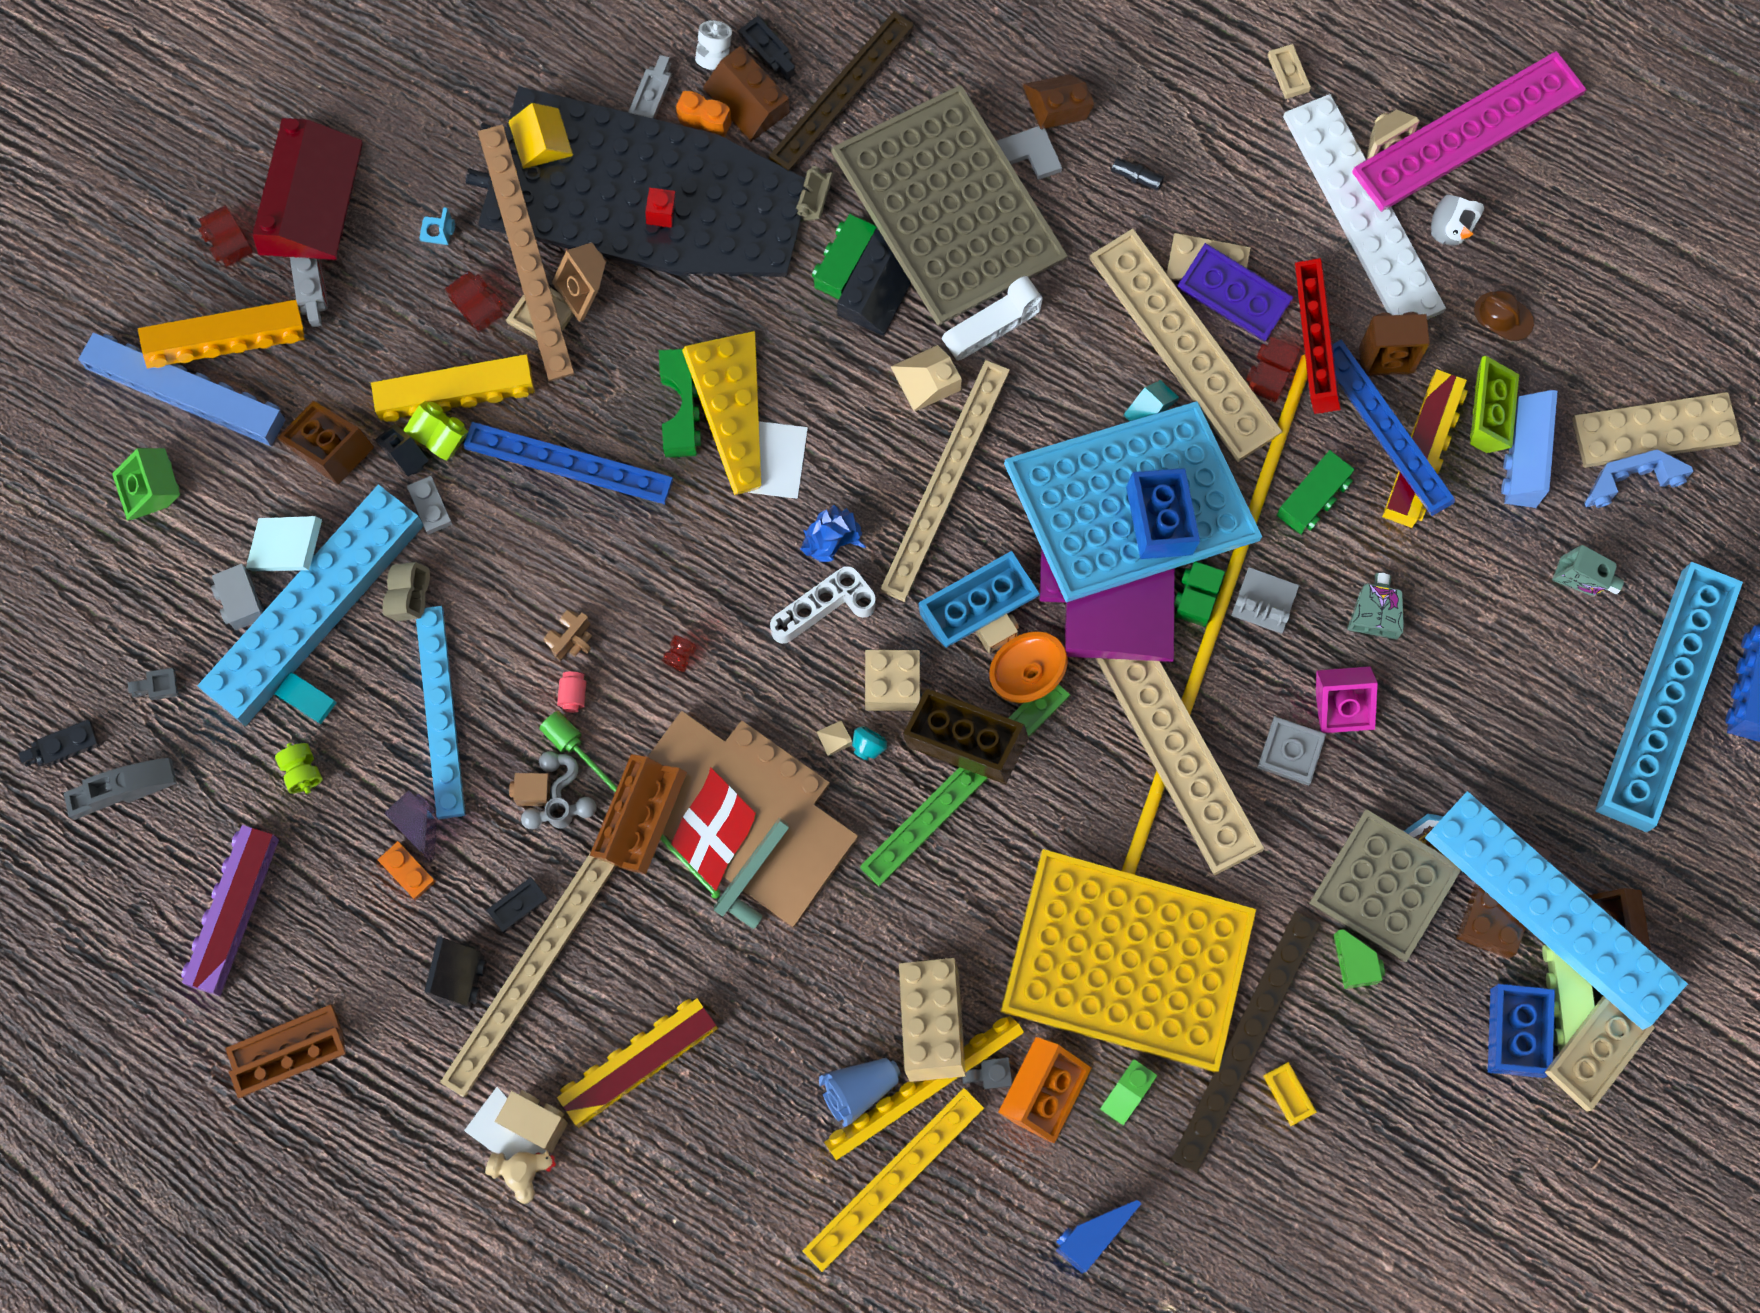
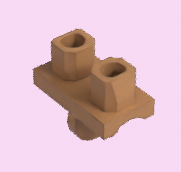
M566 610L559 621L568 628L567 631L561 636L552 629L544 637V642L559 661L568 652L576 656L580 650L585 653H589L591 650L587 642L592 635L586 631L591 623L582 612L578 615L570 610Z

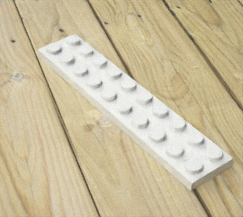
M1331 94L1285 112L1284 120L1387 313L1403 315L1406 312H1417L1418 314H1427V320L1444 313L1446 307L1392 207L1381 212L1352 174L1353 168L1366 161Z

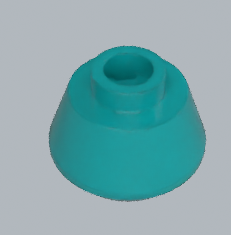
M860 726L854 730L852 746L855 748L854 754L866 761L869 758L875 759L888 748L887 740L877 732L865 726Z

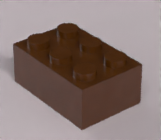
M1406 312L1403 315L1380 313L1373 316L1359 345L1360 364L1367 376L1414 374L1430 344L1427 314Z

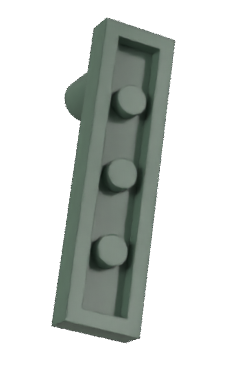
M779 817L715 903L714 911L722 917L728 911L752 929L761 921L763 915L737 897L788 830L789 825L782 818Z

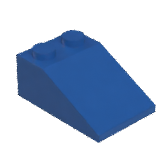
M1135 1200L1078 1225L1073 1230L1068 1227L1056 1241L1060 1245L1056 1252L1081 1273L1087 1272L1141 1203Z

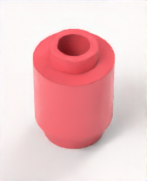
M572 671L563 672L562 678L559 679L557 705L562 707L564 712L577 713L585 705L586 681L584 680V674Z

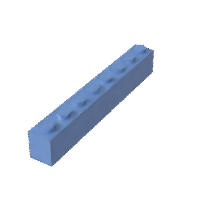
M92 333L78 359L89 371L268 446H272L285 422V418L277 405L271 402H266L265 404L258 402L256 397L247 392H242V394L234 392L231 386L223 382L215 384L210 381V378L201 373L191 374L180 364L175 363L161 368L147 369L143 353H141L139 348L129 343L126 346L119 344L117 339L108 334L100 336Z

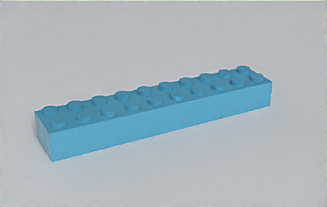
M378 484L313 556L310 570H301L197 686L246 727L274 695L290 672L294 673L423 528L424 525L419 516Z
M1691 562L1682 570L1595 812L1644 832H1649L1657 826L1743 584L1742 581Z
M1468 791L1425 837L1642 1030L1651 1026L1688 985L1686 981Z

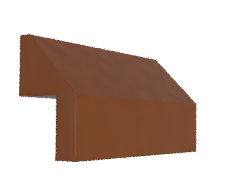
M631 754L590 856L632 872L646 874L687 772L680 768L661 765L646 756Z
M331 1004L225 1048L233 1069L229 1071L239 1099L346 1054L343 1031L335 1009Z

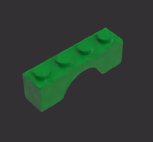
M682 349L659 350V371L662 385L671 387L682 398L678 413L671 420L662 424L665 458L697 456L696 447H701V433L696 431L695 422H700L699 406H694V398L699 397Z

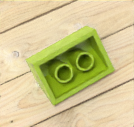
M1488 356L1481 358L1477 371L1470 445L1485 453L1512 448L1519 374Z

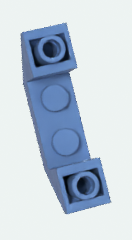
M1658 449L1609 462L1600 471L1585 501V506L1587 508L1596 505V508H1601L1611 504V500L1618 493L1615 482L1628 478L1629 474L1638 472L1639 475H1644L1654 470L1660 487L1667 485L1677 487L1687 482L1686 479L1693 473V469L1691 466Z

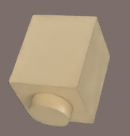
M1006 614L975 631L988 654H991L1015 638L1018 634L1017 629H1019V626L1013 615L1008 616Z

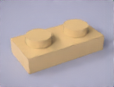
M1293 44L1269 51L1268 58L1285 99L1309 92L1311 86Z

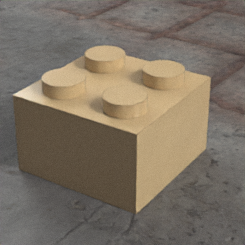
M865 650V711H915L920 701V650Z
M523 1090L520 1091L519 1095L511 1091L494 1122L552 1153L568 1124L563 1119L564 1113L547 1103L544 1108L539 1106L540 1100Z

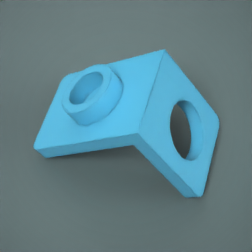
M443 208L441 219L423 218L419 237L420 241L449 245L450 235H453L455 230V220L452 219L448 208ZM433 224L439 225L440 234L435 237L427 234L428 227Z

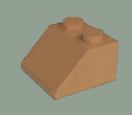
M592 242L567 250L552 281L579 322L584 321L599 290L606 264L602 254Z

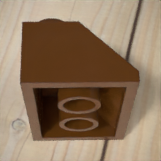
M739 46L719 62L703 86V90L712 100L720 101L730 108L731 121L750 142L790 113L789 98L742 46Z

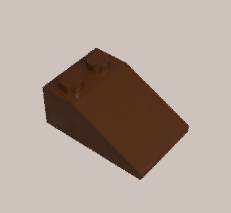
M314 400L277 437L304 461L337 485L374 448L359 427Z

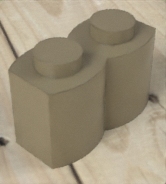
M417 562L391 566L387 577L388 591L383 600L384 616L395 621L420 619L425 610V592L430 581L428 567Z

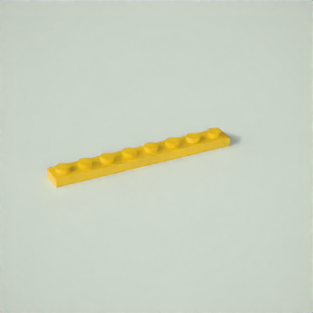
M1011 1016L1001 1018L987 1032L974 1036L970 1043L964 1047L965 1072L1023 1034L1024 1031L1019 1023ZM958 1077L905 1083L901 1086L900 1091L891 1097H885L880 1100L875 1108L868 1113H863L852 1124L844 1129L834 1131L829 1136V1139L824 1142L837 1161Z
M963 1088L802 1252L823 1272L965 1129L984 1107Z

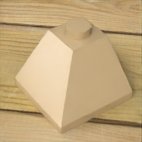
M1397 109L1390 114L1383 113L1375 120L1366 160L1413 134L1419 124V119Z
M938 345L891 366L914 412L961 391L962 379L951 358Z

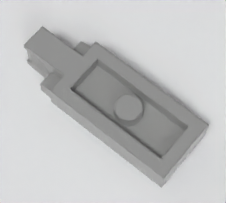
M660 55L655 68L650 66L649 69L645 70L628 113L653 119L656 118L671 82L672 73L668 72L671 66L669 57Z

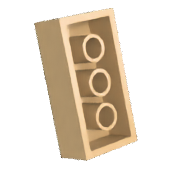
M955 958L900 963L899 977L904 1069L909 1082L966 1076L959 970Z

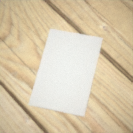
M759 422L761 487L748 493L798 499L808 427Z
M496 1087L464 1130L492 1152L498 1154L502 1152L506 1160L518 1152L532 1154L539 1152L544 1154L547 1151L494 1122L507 1100V1097L498 1087Z

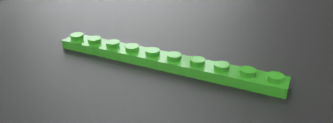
M1058 684L1044 697L1023 703L1009 719L1024 724L1030 737L1070 697V694ZM959 767L860 866V869L880 887L988 778Z

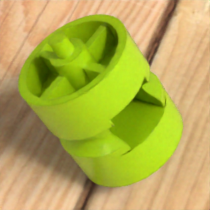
M289 743L287 748L275 755L280 771H286L283 779L289 793L294 794L305 791L308 794L311 792V788L322 782L323 779L318 767L311 765L314 757L309 744L300 743L292 745V743Z

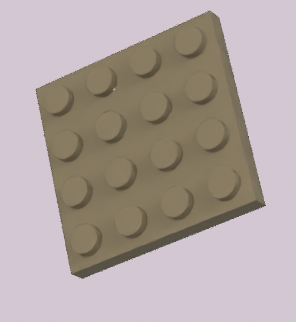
M1365 809L1309 904L1400 960L1407 962L1461 869L1446 856Z

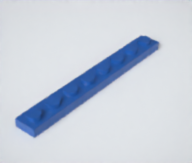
M1342 339L1334 343L1333 350L1337 383L1430 515L1433 516L1454 504L1455 498Z
M474 422L471 423L463 445L466 450L665 505L673 483V477Z

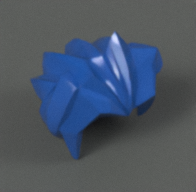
M833 505L829 511L826 509L819 513L816 521L809 526L808 530H804L806 537L800 550L806 556H811L819 562H830L834 560L833 556L841 546L850 543L866 548V546L859 539L862 537L861 527L854 520L853 513H850L847 508L841 512L839 508Z

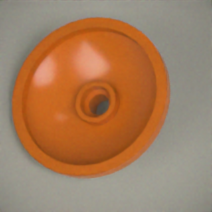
M1028 632L1018 635L1005 643L994 656L989 671L991 685L1000 697L1010 702L1026 703L1040 699L1050 693L1065 675L1068 663L1065 648L1056 637L1045 632Z

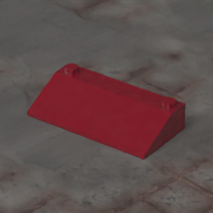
M282 118L252 233L258 255L336 260L363 146L361 139L308 119Z

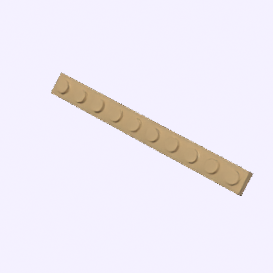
M985 360L880 592L903 602L906 601L1009 375V369Z
M589 854L440 1083L466 1098L616 868L615 865L594 858Z

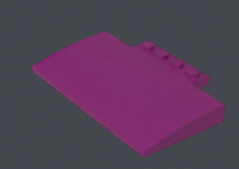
M1041 548L1040 601L1066 603L1065 652L1067 657L1173 662L1174 568L1066 602Z

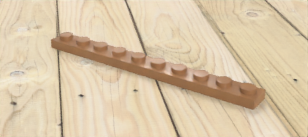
M502 124L480 130L478 135L548 380L550 382L575 375L504 126Z

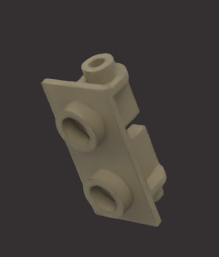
M812 166L807 171L804 187L809 192L802 190L796 207L798 214L802 216V222L820 219L833 177L832 172L822 174L820 173L821 169L816 166Z

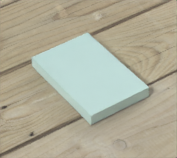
M316 516L259 518L246 568L251 571L310 570L322 519Z

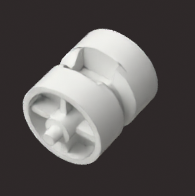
M706 21L699 26V43L697 44L695 59L700 66L715 70L719 62L729 55L728 48L731 43L732 30L727 24L720 21Z

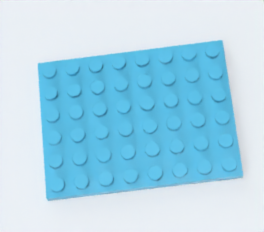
M1197 401L1007 458L1004 462L1066 602L1258 542L1262 538ZM1185 468L1200 543L1194 554L1190 556L1140 559L1126 489L1128 481L1133 472Z

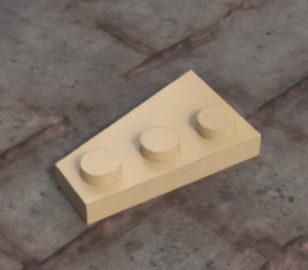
M1174 233L1166 274L1173 283L1176 280H1181L1204 243H1207L1247 268L1251 247Z

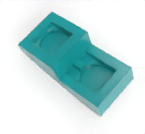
M292 672L288 674L274 693L280 699L297 708L304 715L319 724H322L337 703Z

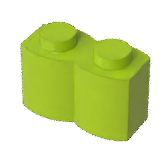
M425 401L417 407L404 431L414 440L425 445L435 455L447 461L454 456L468 431L464 428L462 421L455 417H447L442 412L441 406L434 402Z

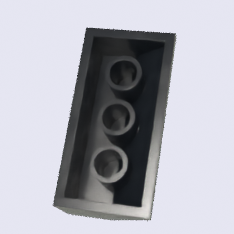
M876 228L837 302V315L885 336L912 283L878 228Z

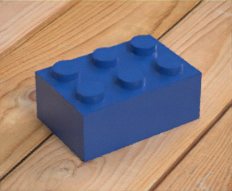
M1185 468L1133 472L1126 489L1140 559L1193 555L1200 543Z
M1497 984L1490 989L1488 1073L1538 1078L1548 1077L1545 1071L1553 1062L1555 989Z

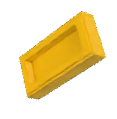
M1289 1062L1263 1075L1290 1126L1317 1113Z

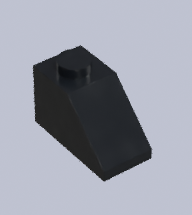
M396 424L392 425L375 439L381 449L407 477L420 472L424 468V464L429 461L411 436Z

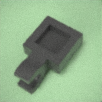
M174 668L146 672L147 680L128 682L129 694H132V697H141L149 694L150 700L179 696L176 670Z
M1009 1058L984 1060L980 1062V1070H968L966 1076L962 1077L963 1084L983 1082V1090L1011 1087L1012 1079Z

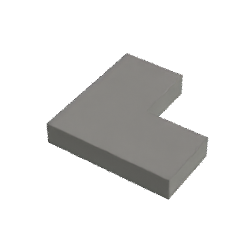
M1039 126L997 140L998 145L1010 164L1029 159L1038 180L1062 172V166L1045 129L1040 130Z

